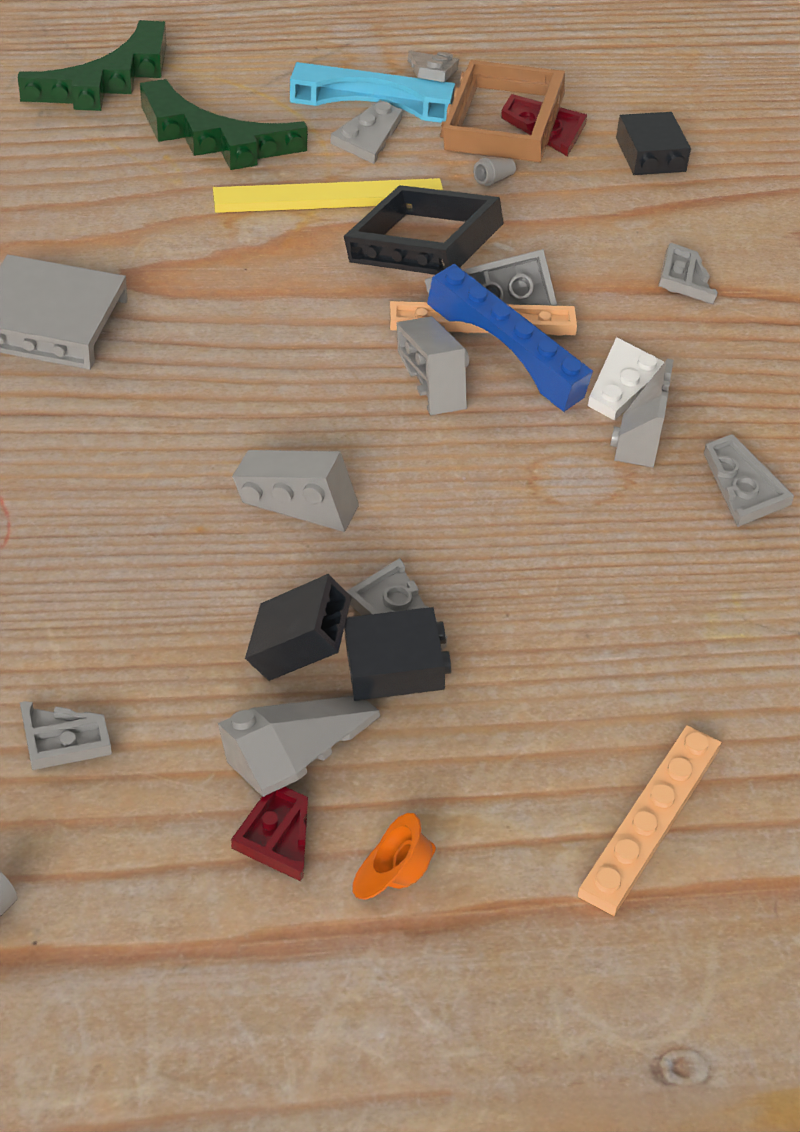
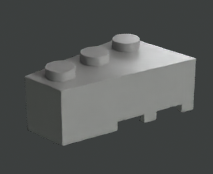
M248 450L232 476L243 503L343 532L346 531L359 506L341 451Z

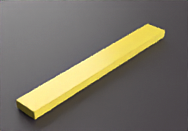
M440 178L213 187V200L216 213L377 206L399 185L443 190Z

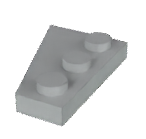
M410 50L408 53V63H411L410 66L414 68L418 78L445 82L458 70L459 59L453 58L451 53L437 52V55Z
M380 100L331 133L330 144L375 164L379 151H383L386 146L388 136H392L400 123L402 110Z
M733 434L705 445L704 456L737 527L792 504L794 495Z
M400 558L346 591L352 597L350 605L361 615L429 608V606H425L420 598L419 589L414 580L410 581L405 572V565ZM445 634L446 644H441V649H442V650L447 647V638H448V637L446 636V634Z

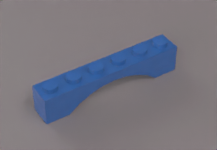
M453 264L432 277L427 304L448 321L470 323L497 337L523 363L533 378L540 394L563 412L585 398L593 370L457 265Z

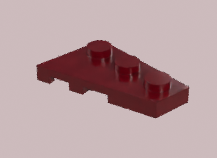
M511 94L502 108L501 119L531 135L543 102ZM560 107L547 145L568 157L587 123V114Z

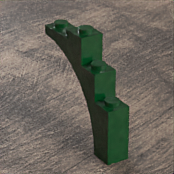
M139 20L135 32L124 44L113 52L88 63L57 70L19 72L17 78L20 102L73 104L74 110L101 111L104 93L132 94L135 77L161 78L167 45L165 21Z
M167 79L140 83L141 107L158 142L185 138L194 156L221 152L230 170L257 166V159L307 151L308 127L304 121L257 123L236 120L211 113L185 100L173 89Z

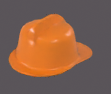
M406 813L399 816L389 826L379 844L363 862L353 881L352 892L356 898L366 900L375 897L388 886L397 889L409 887L423 876L435 853L436 847L434 843L421 833V822L416 814Z

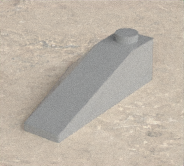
M544 249L463 269L464 272L506 304L557 306ZM432 277L425 279L428 296Z
M667 359L623 414L621 428L614 427L610 445L617 447L614 461L654 468L673 367L672 359Z
M353 696L254 707L249 710L236 712L231 718L219 722L218 726L227 763L259 794L266 796L298 781L307 774V765L316 758L324 761L332 754L331 747L340 740H351L380 717V712L367 700L354 701Z

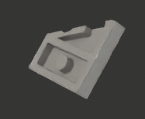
M669 243L658 286L670 292L680 293L713 304L718 292L716 289H710L707 283L710 276L706 268L702 266L699 253Z

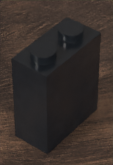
M672 112L623 114L619 116L616 140L633 175L687 171L691 147Z
M326 574L260 603L245 659L270 681L339 653L352 597L329 574Z
M434 607L347 617L344 632L354 701L445 690V674H451V660L449 651H442L441 644H446L443 621L436 622Z

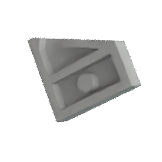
M20 702L32 770L112 755L104 715L90 712L77 713L62 707H55L54 712L34 709L33 702Z

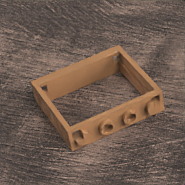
M470 60L466 72L461 73L460 87L455 88L453 104L448 105L447 119L441 123L440 138L444 139V150L541 162L565 94V71ZM485 88L545 96L532 134L524 135L462 127L476 89Z

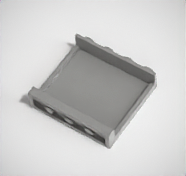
M7 254L0 265V353L91 370L95 363L94 344L117 302L127 303L128 301L126 276Z

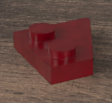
M287 787L262 796L232 837L231 849L301 882L304 877L308 797Z

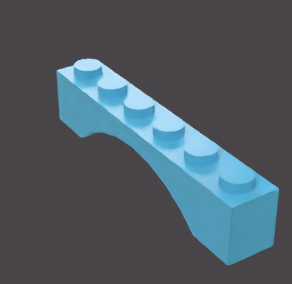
M296 62L290 78V103L318 106L339 101L378 102L382 100L415 115L421 120L442 123V121L447 119L448 105L453 104L455 83L439 82Z

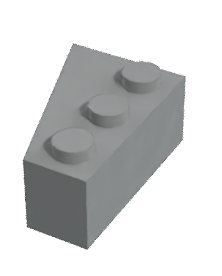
M432 316L396 322L398 353L410 377H418L421 385L417 386V390L420 396L427 395V410L430 416L467 409L465 367L469 366L467 349Z

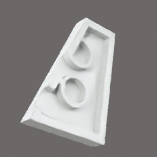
M616 337L590 394L588 406L616 420L629 408L663 365L664 361Z

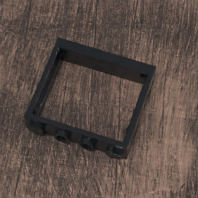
M399 185L344 235L349 262L433 275L453 264L460 268L504 224L500 197ZM407 204H411L412 208H407ZM406 214L465 222L444 243L385 235Z

